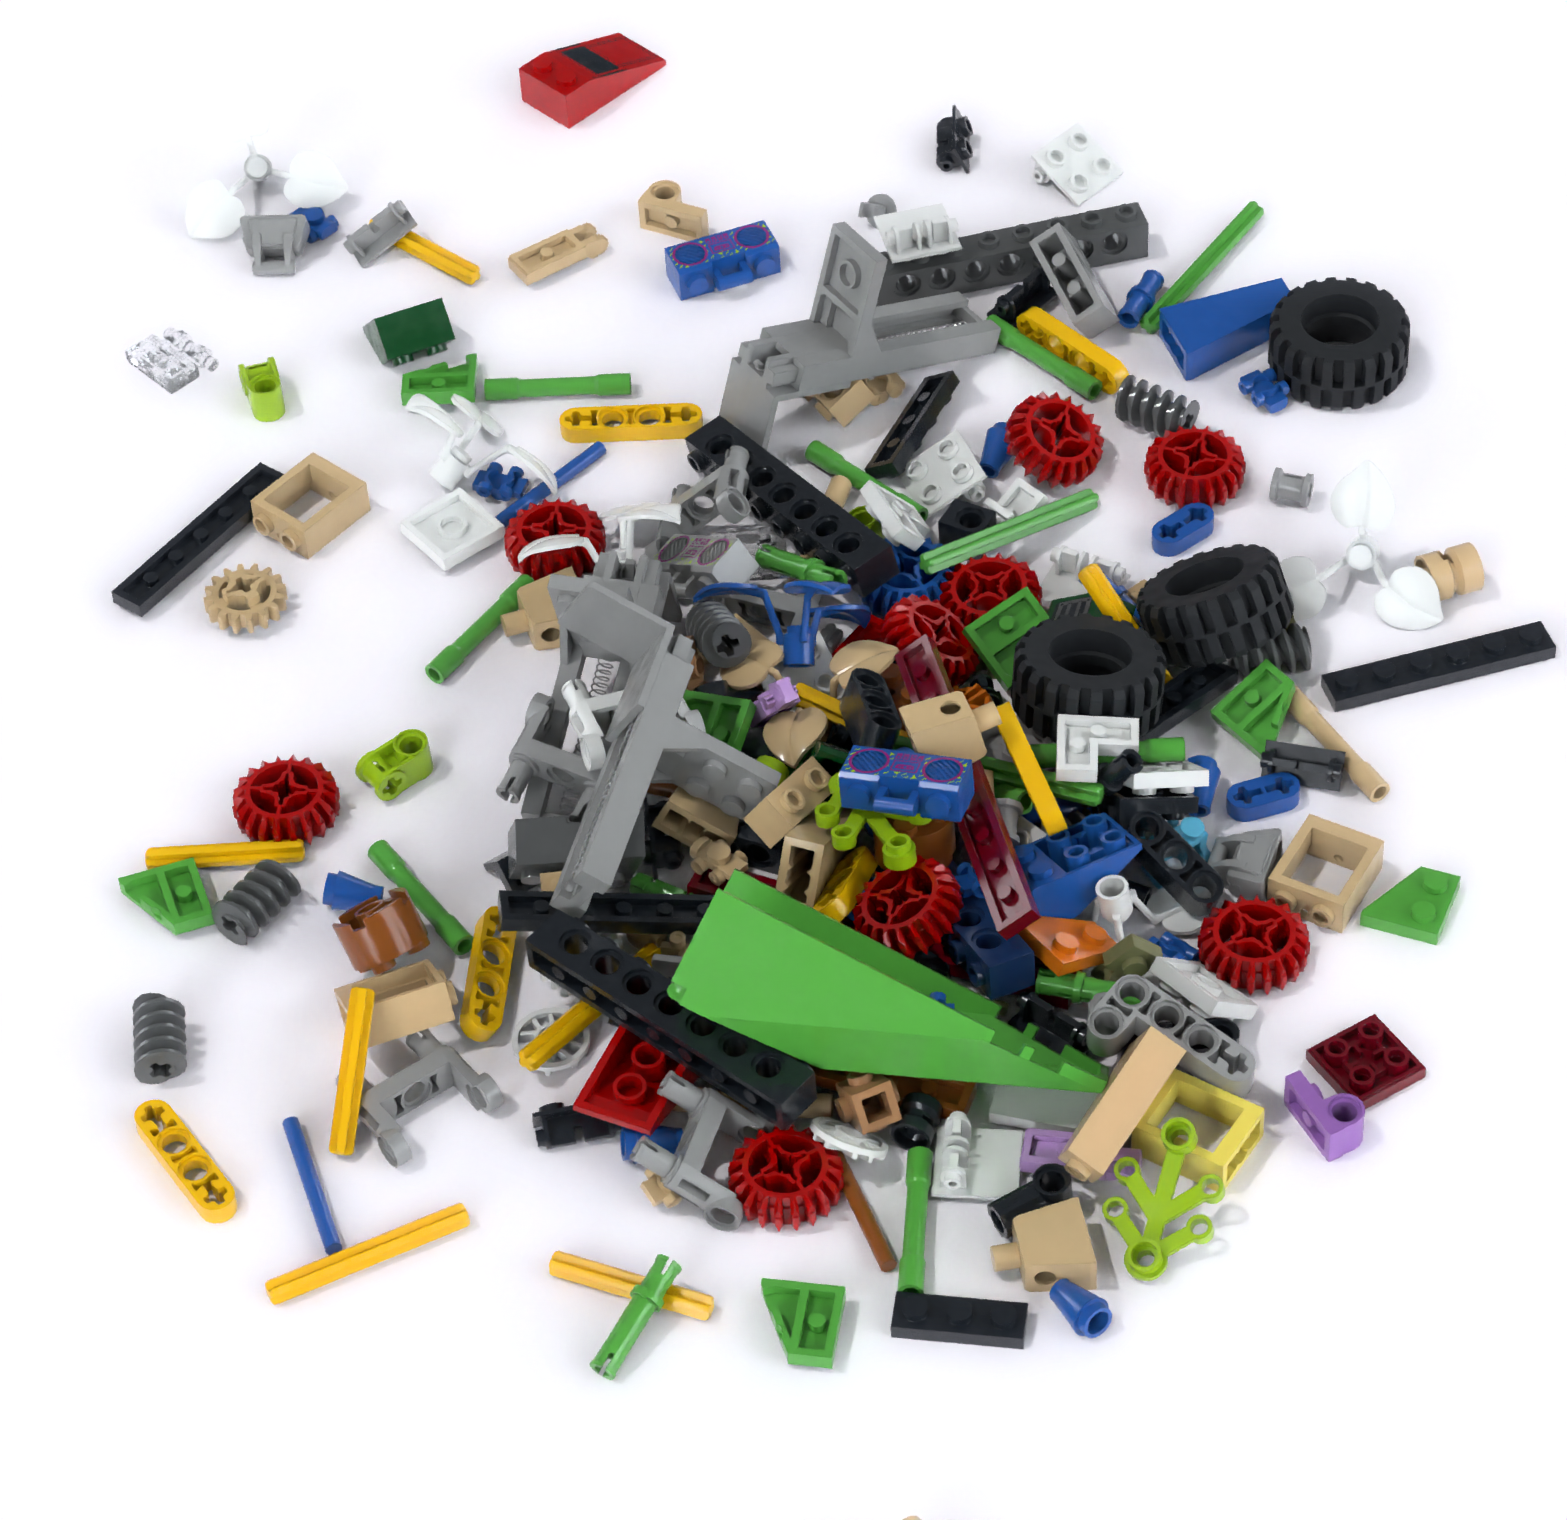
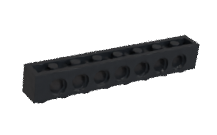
M721 415L685 438L689 450L687 455L689 464L698 474L703 472L706 476L724 465L727 449L731 451L730 447L732 446L745 448L750 456L746 466L749 483L745 497L749 502L750 510L754 517L760 522L766 521L771 525L774 532L780 538L786 537L802 555L808 554L812 558L823 560L825 562L824 565L844 571L848 578L847 584L851 585V588L863 598L900 573L891 544Z
M558 909L525 939L529 967L781 1130L785 1131L817 1099L815 1072L806 1062L800 1059L795 1060L780 1050L679 1005V1002L671 999L667 994V988L672 983V977L666 978L652 969L643 958L633 957L622 950L613 939L609 937L603 938L592 931L580 918H572Z

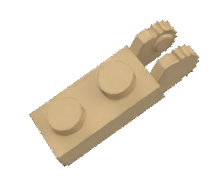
M586 222V224L583 223V225H578L570 230H563L508 257V266L528 286L587 257L591 259L598 257L599 254L605 253L609 242L602 234L597 235L596 228L591 223L588 224Z

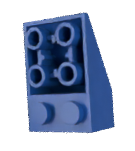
M1105 812L1089 815L1081 822L1052 836L1046 835V837L1032 843L1014 847L1040 916L1073 919L1079 916L1097 897L1095 887L1100 879L1108 875H1118L1143 849L1141 842Z

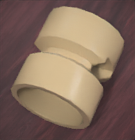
M1470 542L1448 547L1444 555L1438 550L1416 556L1414 560V566L1424 569L1435 580L1439 589L1440 601L1452 598L1454 592L1458 595H1464L1482 590L1484 586L1483 565L1478 551Z

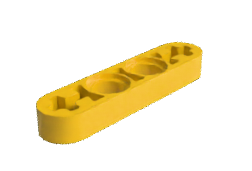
M1033 306L1017 317L1016 323L1020 333L1071 365L1078 366L1100 380L1103 392L1109 395L1118 392L1123 380L1129 375L1127 368L1119 359L1043 309Z
M693 403L575 407L564 411L560 415L559 422L562 438L570 443L685 439L703 427V414L701 408ZM649 419L659 421L654 425L641 424L642 421ZM610 421L622 422L619 426L614 427L604 425Z
M1008 701L996 706L1002 720V724L998 725L997 728L1047 835L1052 836L1068 829L1061 810L1010 702Z
M498 906L488 908L475 925L460 1013V1027L468 1038L477 1042L488 1041L502 1024L517 931H500ZM497 928V931L500 932V934L496 938L492 937L495 934ZM483 951L493 953L498 958L499 965L490 963L485 958ZM478 982L489 985L494 992V996L484 994L480 990ZM481 1009L485 1010L482 1014V1018L480 1019V1017L477 1014L481 1011Z
M158 1099L149 1100L139 1105L134 1113V1120L140 1138L199 1215L210 1223H223L231 1219L237 1212L238 1206L233 1186L171 1106L165 1101ZM154 1118L158 1122L162 1121L163 1130L159 1132L157 1125L150 1119ZM172 1142H183L186 1144V1147L178 1153L164 1151L165 1147ZM201 1168L207 1171L206 1175L199 1180H188L185 1178V1175L193 1169ZM212 1190L215 1198L223 1203L210 1202L208 1192Z

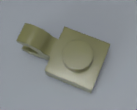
M1131 933L1102 954L1104 963L1097 965L1091 971V976L1096 979L1115 982L1128 974L1143 976L1149 971L1157 956L1163 957L1162 949L1160 946Z

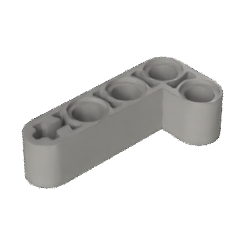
M1128 974L1118 979L1088 1016L1086 1043L1088 1049L1099 1057L1116 1055L1134 1034L1139 1037L1150 1026H1153L1186 1050L1178 1065L1198 1079L1240 1098L1246 1096L1253 1087L1256 1061L1249 1050L1139 975ZM1126 997H1135L1138 998L1141 1002L1135 1005H1130L1125 1003L1122 999ZM1167 1020L1175 1026L1170 1029H1164L1156 1023ZM1101 1027H1109L1115 1033L1102 1035L1096 1030ZM1196 1044H1202L1210 1050L1205 1053H1198L1191 1047Z

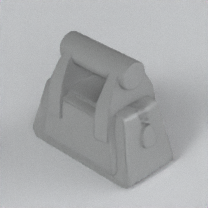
M302 214L241 216L240 224L244 236L242 239L247 253L254 257L252 263L253 275L295 274L296 257L303 254L310 233V226L306 216ZM266 257H284L285 260L266 261Z
M1280 828L1248 831L1227 837H1217L1208 864L1220 875L1224 888L1237 897L1241 895L1245 900H1253L1256 894H1258L1261 901L1267 902L1268 877L1283 855L1282 831Z

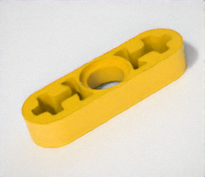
M865 845L854 849L838 863L813 909L839 922L852 911L857 903L855 896L863 892V883L870 880L878 865L875 857Z

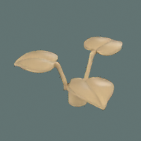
M753 640L750 653L746 659L735 667H720V676L722 680L727 681L730 688L736 690L753 688L762 683L768 674L773 676L776 681L780 680L783 676L774 667L783 660L784 653L775 642L770 640ZM859 640L841 648L833 656L829 664L831 672L835 675L830 680V696L837 699L838 685L840 684L845 689L851 672L856 668H866L880 675L894 662V656L900 652L899 649L893 645L873 640ZM795 706L797 708L795 712H779L764 726L763 738L771 753L793 769H796L803 756L816 744L817 740L827 741L833 723L829 722L826 714L818 708L809 707L802 709Z

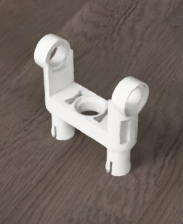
M575 679L578 690L575 689L572 681L569 680L563 685L561 694L570 708L569 720L580 740V750L584 765L588 771L602 769L606 754L601 737L607 735L624 690L591 697L586 684L582 680ZM682 698L676 717L706 733L700 712L697 709L690 710L684 698Z

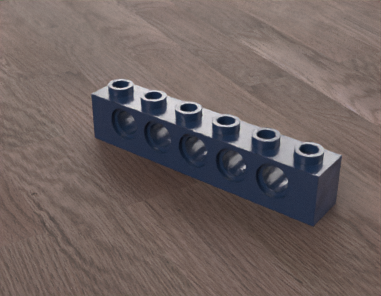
M952 860L946 868H949L954 876H958L956 872L958 866ZM879 865L875 869L879 873L885 871ZM974 895L962 898L964 907L959 910L961 920L952 923L953 934H944L941 937V944L948 950L953 963L956 965L960 964L967 972L972 985L976 988L979 987L991 1001L1035 985L1034 951L1018 933L1006 940L997 932L985 898H978Z

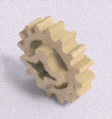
M256 563L250 569H244L242 564H238L237 571L232 572L225 568L223 569L224 577L213 576L211 578L213 586H205L206 597H203L210 622H218L221 630L232 626L233 633L238 634L241 628H247L249 633H254V626L257 625L264 629L269 628L267 620L279 621V611H286L287 609L286 585L283 584L280 574L273 575L271 567L259 571L258 564Z

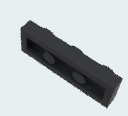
M896 1291L891 1321V1338L1024 1350L1028 1303Z

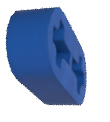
M1190 503L1157 522L1153 526L1151 534V545L1154 552L1165 557L1176 556L1209 537L1214 530L1213 509L1204 503Z
M1277 772L1236 783L1227 791V814L1236 821L1250 822L1290 811L1299 804L1300 782L1296 776L1290 773Z

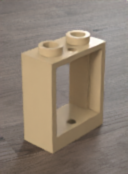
M314 452L250 500L255 528L262 535L270 536L282 543L289 551H295L307 559H310L371 510L367 483ZM310 490L331 501L304 523L284 512V510Z
M1309 813L1268 877L1267 901L1274 897L1277 906L1288 903L1291 913H1300L1301 919L1342 934L1382 869L1384 840ZM1306 854L1354 871L1339 896L1291 879Z
M429 959L334 989L344 1027L350 990L355 987L374 990L375 1000L368 1048L456 1020L452 1008L453 1005L458 1004L454 986L451 980L447 981L443 969L436 970Z

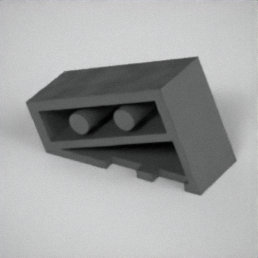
M640 810L610 888L620 887L625 883H629L646 857L644 810ZM567 816L515 819L508 831L509 879H521L523 884L536 885L541 884L540 873L562 871L581 822H567Z

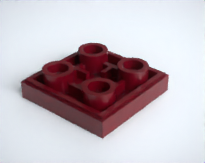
M1375 1014L1306 1050V1060L1336 1093L1357 1096L1363 1102L1365 1109L1425 1078L1426 1067Z

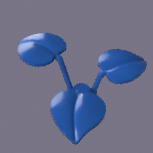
M799 580L788 582L784 585L785 593L804 594L802 624L787 626L786 634H783L767 590L758 587L756 584L740 582L714 583L703 587L693 596V604L703 598L717 595H751L761 598L776 635V644L783 646V666L789 668L815 666L816 635L821 618L850 621L862 626L864 629L871 619V609L866 605L839 604L810 608L811 598L814 594L840 595L851 592V585L835 581ZM813 617L812 625L810 627L809 618Z

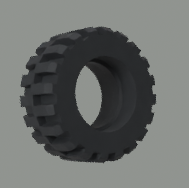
M1328 277L1322 282H1317V280L1306 282L1303 288L1297 286L1287 296H1284L1275 305V310L1271 313L1268 347L1269 368L1275 371L1277 382L1282 380L1287 382L1291 396L1301 403L1304 400L1308 401L1312 407L1321 409L1322 406L1331 407V410H1342V407H1351L1353 410L1362 408L1368 402L1370 405L1375 404L1383 398V395L1387 397L1392 393L1406 375L1410 341L1409 317L1405 313L1404 307L1397 299L1394 300L1391 293L1384 288L1381 291L1378 290L1375 284L1368 281L1359 283L1356 278L1346 277V280H1336V277ZM1339 341L1351 343V345H1331L1325 342Z
M1234 544L1227 548L1222 546L1213 548L1209 552L1204 553L1202 551L1194 554L1193 557L1186 560L1181 559L1173 563V566L1170 568H1164L1159 571L1155 578H1150L1145 583L1144 588L1140 589L1136 603L1143 628L1149 633L1151 639L1154 638L1161 647L1166 657V665L1170 667L1176 665L1178 668H1188L1190 666H1195L1196 668L1206 667L1207 664H1220L1227 662V659L1246 655L1248 651L1254 648L1258 649L1266 645L1269 639H1275L1280 635L1281 630L1289 625L1294 612V604L1278 557L1264 546L1260 547L1256 544H1249L1248 546Z
M1079 613V616L1070 617L1069 614L1060 615L1053 621L1046 619L1040 622L1037 627L1033 626L1015 647L1011 688L1012 707L1028 729L1033 727L1035 734L1042 738L1050 737L1054 743H1056L1058 714L1139 718L1140 738L1157 723L1159 715L1162 713L1166 657L1154 638L1151 639L1148 632L1142 628H1134L1132 623L1125 620L1119 622L1113 620L1112 616L1106 615L1094 617L1091 616V613Z

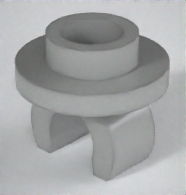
M875 194L868 202L860 203L858 217H867L870 225L877 229L874 216L897 212L896 204L887 194Z

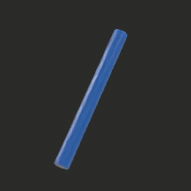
M600 441L595 442L553 473L557 480V487L560 488L606 453L605 446ZM544 481L495 516V518L506 528L509 525V519L515 518L518 510H528L530 503L537 505L551 494L549 487Z
M294 1116L288 1117L282 1122L325 1252L331 1255L341 1251L342 1245L299 1119Z

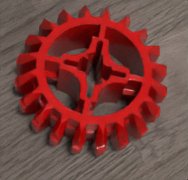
M1042 391L1036 397L1030 395L1014 408L1006 422V433L1003 441L1009 444L1006 454L1016 456L1014 466H1023L1025 468L1024 477L1032 474L1036 476L1037 484L1046 480L1051 489L1059 483L1066 489L1072 483L1078 485L1094 472L1097 467L1096 465L1102 458L1103 450L1101 448L1105 439L1099 436L1101 426L1092 424L1094 414H1085L1083 412V404L1075 406L1071 403V396L1061 400L1057 392L1048 397Z
M1194 424L1191 429H1184L1178 426L1175 433L1165 430L1164 436L1155 437L1152 446L1148 447L1146 462H1144L1146 483L1148 484V489L1154 492L1155 499L1164 498L1166 506L1178 504L1179 509L1190 503L1197 502L1204 503L1211 508L1214 503L1224 506L1226 499L1235 498L1236 492L1242 488L1246 472V462L1244 461L1241 446L1236 445L1234 437H1225L1223 430L1212 432L1209 425L1204 429H1197Z
M560 497L555 502H548L544 498L540 505L530 503L528 510H518L517 516L509 519V525L505 529L504 535L505 554L514 572L526 574L532 577L534 581L571 566L576 577L582 578L583 572L593 573L595 562L583 546L535 553L527 556L520 563L518 562V555L527 544L537 539L562 534H579L580 537H587L598 555L600 552L605 553V527L598 517L597 511H590L587 504L577 505L575 499H571L567 503L562 502Z
M1000 552L995 557H987L985 553H983L981 559L975 560L970 557L966 565L959 563L955 565L954 572H946L945 578L948 581L940 583L942 594L939 595V602L941 606L945 608L950 607L951 612L955 616H961L960 621L965 626H968L1026 586L1042 606V587L1039 585L1035 571L1030 570L1026 561L1018 563L1014 555L1007 559H1003Z
M911 594L908 598L903 597L891 607L884 616L885 619L881 622L882 630L879 634L884 639L883 643L893 645L899 651L924 634H927L934 640L952 688L956 685L959 687L961 684H965L976 670V666L980 663L979 655L962 633L966 626L960 621L961 616H955L951 612L950 607L945 608L941 606L937 599L931 602L925 595L918 597L914 594Z
M293 754L289 760H281L277 755L275 762L267 763L262 760L260 768H249L247 777H240L238 787L233 789V815L237 819V825L241 833L246 834L250 842L271 840L282 842V840L288 839L290 841L301 839L303 842L311 845L314 836L324 838L326 828H333L335 817L339 816L340 792L339 787L336 786L335 778L332 776L331 771H326L322 762L313 764L309 757L298 761Z
M917 855V862L910 869L893 871L887 868L882 873L874 871L875 879L872 882H864L865 892L855 896L857 905L852 909V912L854 914L855 920L853 923L856 926V931L912 960L919 951L928 954V947L934 943L942 945L941 937L944 934H953L952 923L961 920L959 910L964 907L961 887L950 869L946 868L944 864H940L933 857L926 860L920 855Z
M1256 894L1253 900H1245L1240 895L1237 903H1232L1225 899L1221 908L1212 907L1209 917L1203 919L1197 941L1199 960L1205 966V969L1214 972L1217 979L1226 981L1234 989H1247L1250 996L1255 990L1260 989L1268 995L1273 986L1283 991L1287 981L1296 982L1299 972H1304L1307 958L1310 954L1309 931L1307 924L1302 923L1300 913H1291L1288 903L1277 906L1274 897L1267 902L1261 901L1258 894Z
M793 1123L785 1131L780 1130L775 1125L770 1133L758 1129L756 1139L745 1137L742 1148L735 1149L733 1161L730 1162L728 1167V1188L737 1194L736 1198L743 1204L744 1215L747 1220L751 1221L758 1218V1223H760L762 1229L768 1224L774 1223L779 1232L784 1225H792L797 1231L800 1223L804 1221L814 1227L817 1220L816 1215L828 1218L830 1206H838L840 1193H842V1188H844V1175H842L844 1173V1166L841 1157H838V1151L827 1149L824 1147L825 1143L815 1141L813 1139L814 1133L811 1132L810 1126L802 1132L797 1131Z

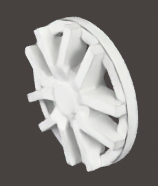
M557 1007L543 1008L531 1012L522 1018L512 1033L514 1056L519 1060V1051L529 1044L519 1045V1042H531L555 1022L553 1016L561 1017L568 1009ZM547 1017L549 1023L541 1026L538 1019ZM531 1023L534 1031H523ZM588 1026L537 1070L545 1071V1075L549 1076L552 1071H559L568 1067L576 1068L578 1061L588 1055L590 1045ZM583 1037L582 1044L576 1041ZM568 1049V1050H571V1051L576 1052V1053H574L573 1055H571L570 1053H568V1052L565 1051V1050ZM556 1058H559L560 1060H562V1061L555 1062Z
M815 1117L810 1126L811 1132L814 1133L813 1139L815 1141L825 1143L824 1147L827 1149L843 1151L855 1160L857 1156L869 1163H872L873 1158L884 1160L889 1148L888 1144L874 1133L863 1135L848 1122L843 1123L840 1119Z

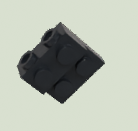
M1123 785L1117 793L1104 796L1101 804L1095 807L1092 806V814L1105 812L1127 830L1131 818L1141 810L1155 811L1165 820H1183L1185 814L1198 813L1199 797L1192 793H1172L1170 788H1157L1155 795H1136L1132 793L1131 788ZM1145 828L1136 829L1139 837L1145 836V831H1149Z

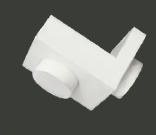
M1018 477L998 502L987 497L983 503L987 509L996 511V524L1044 506L1050 501L1045 494Z

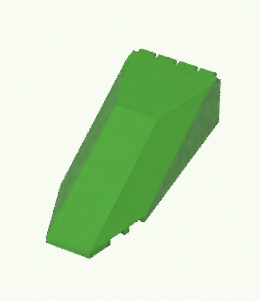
M736 868L725 889H717L671 980L672 983L667 988L668 996L679 1002V1005L820 1069L1102 1093L1108 1082L1109 1068L1069 1044H1066L1062 1053L1059 1054L1034 1039L1040 1029L1036 1025L1028 1023L1024 1032H1021L997 1018L1003 1007L1000 1004ZM933 992L944 993L946 995V1003H954L955 1009L931 998L929 995Z

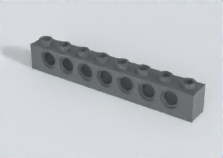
M1134 202L958 237L962 250L892 264L888 252H880L888 261L876 306L957 291L964 294L1023 282L1036 267L1042 268L1029 242L1058 222L1075 237L1090 264V268L1148 257L1149 223L1139 203Z

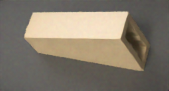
M844 807L840 813V823L838 825L845 824L853 811L852 808ZM813 810L784 837L776 890L813 908L838 863L853 851L856 846L846 851L835 849L832 846V828L824 829L817 826L815 811Z
M1150 1026L1128 1046L1108 1077V1082L1103 1092L1098 1093L1058 1156V1159L1066 1164L1064 1168L1070 1175L1080 1181L1086 1182L1089 1180L1091 1183H1094L1104 1175L1186 1053L1185 1049L1153 1026Z

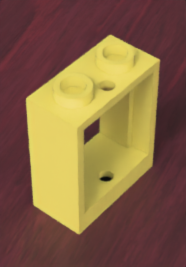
M1174 1069L1131 1133V1148L1142 1149V1158L1163 1167L1167 1150L1161 1139V1129L1157 1127L1175 1102L1184 1105L1231 1128L1214 1152L1196 1145L1191 1153L1185 1155L1180 1175L1198 1183L1204 1175L1215 1174L1222 1179L1226 1189L1263 1137L1265 1108ZM1176 1137L1173 1144L1180 1146L1187 1141ZM1214 1183L1206 1186L1216 1192L1219 1189V1185Z

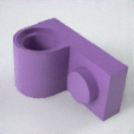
M1301 1070L1285 1076L1284 1104L1328 1162L1342 1157L1361 1145L1364 1132L1365 1106L1357 1096L1340 1093L1324 1099L1319 1087L1315 1083L1310 1084Z

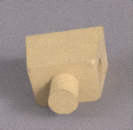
M572 566L553 573L576 577ZM551 574L520 587L517 590L519 610L500 615L506 637L527 632L534 649L539 651L560 648V625L547 588Z
M960 691L898 708L915 753L971 759L972 763L983 758L987 753L981 733L1002 724L1001 717L993 701L971 710L963 692Z
M678 786L653 821L652 826L689 847L702 836H707L713 842L723 839L730 847L737 836L739 818L725 814L715 805L701 798L691 796L685 789Z
M1078 1197L1015 1216L1012 1219V1242L990 1246L994 1272L1019 1268L1024 1289L1029 1292H1050L1052 1286L1061 1279H1068L1070 1282L1086 1290L1097 1289V1261Z

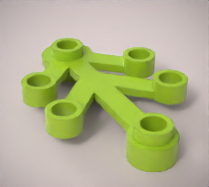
M840 771L833 775L828 783L832 797L828 802L817 805L814 810L817 826L824 829L832 828V846L841 851L854 848L857 844L856 837L867 822L884 844L882 847L884 865L893 871H904L912 868L917 862L915 843L908 835L897 833L885 817L909 821L913 825H925L932 819L923 818L918 813L915 817L853 809L845 824L838 825L840 823V813L844 809L841 806Z
M1172 1118L1161 1129V1139L1167 1153L1154 1196L1142 1178V1171L1136 1159L1128 1156L1122 1157L1114 1165V1174L1117 1181L1121 1185L1128 1187L1148 1219L1143 1237L1131 1221L1130 1209L1123 1198L1117 1196L1110 1197L1102 1206L1105 1220L1117 1228L1128 1246L1124 1254V1264L1128 1273L1140 1281H1151L1160 1277L1168 1266L1169 1256L1193 1242L1196 1244H1206L1214 1236V1227L1210 1218L1203 1214H1197L1187 1221L1186 1227L1162 1239L1166 1224L1204 1202L1208 1204L1220 1202L1226 1193L1222 1179L1218 1175L1207 1174L1199 1180L1196 1186L1173 1198L1184 1157L1195 1149L1198 1142L1194 1125L1186 1118ZM1177 1136H1187L1188 1140L1185 1144L1180 1146L1173 1144ZM1132 1166L1135 1168L1134 1173L1129 1177L1120 1175L1124 1167ZM1209 1184L1219 1185L1218 1191L1214 1194H1206L1204 1192L1205 1187ZM1115 1206L1124 1208L1123 1213L1118 1217L1109 1215V1211ZM1198 1224H1206L1208 1229L1204 1234L1197 1235L1193 1233L1194 1227ZM1151 1255L1154 1257L1153 1263L1149 1266H1141L1139 1264L1143 1256Z

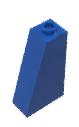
M1278 278L1160 308L1159 336L1186 381L1192 380L1269 340L1271 313L1275 310V305L1284 296H1287L1290 290L1283 279Z

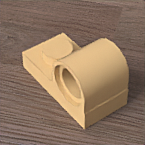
M672 180L657 181L649 186L646 192L639 198L640 228L686 241L709 236L707 209L682 203L681 188L678 183Z

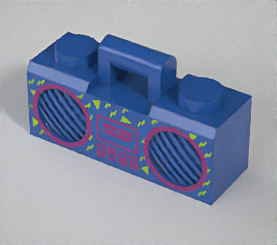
M764 220L664 248L666 275L681 301L714 292V288H717L720 292L781 272L779 245Z
M853 745L839 773L841 806L845 808L915 817L918 813L923 818L961 822L975 793L971 759Z

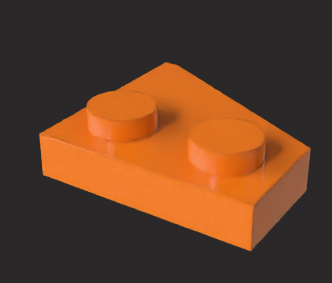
M1041 916V918L1018 933L1034 951V954L1058 977L1103 964L1102 954L1117 944L1104 928L1098 926L1093 921Z

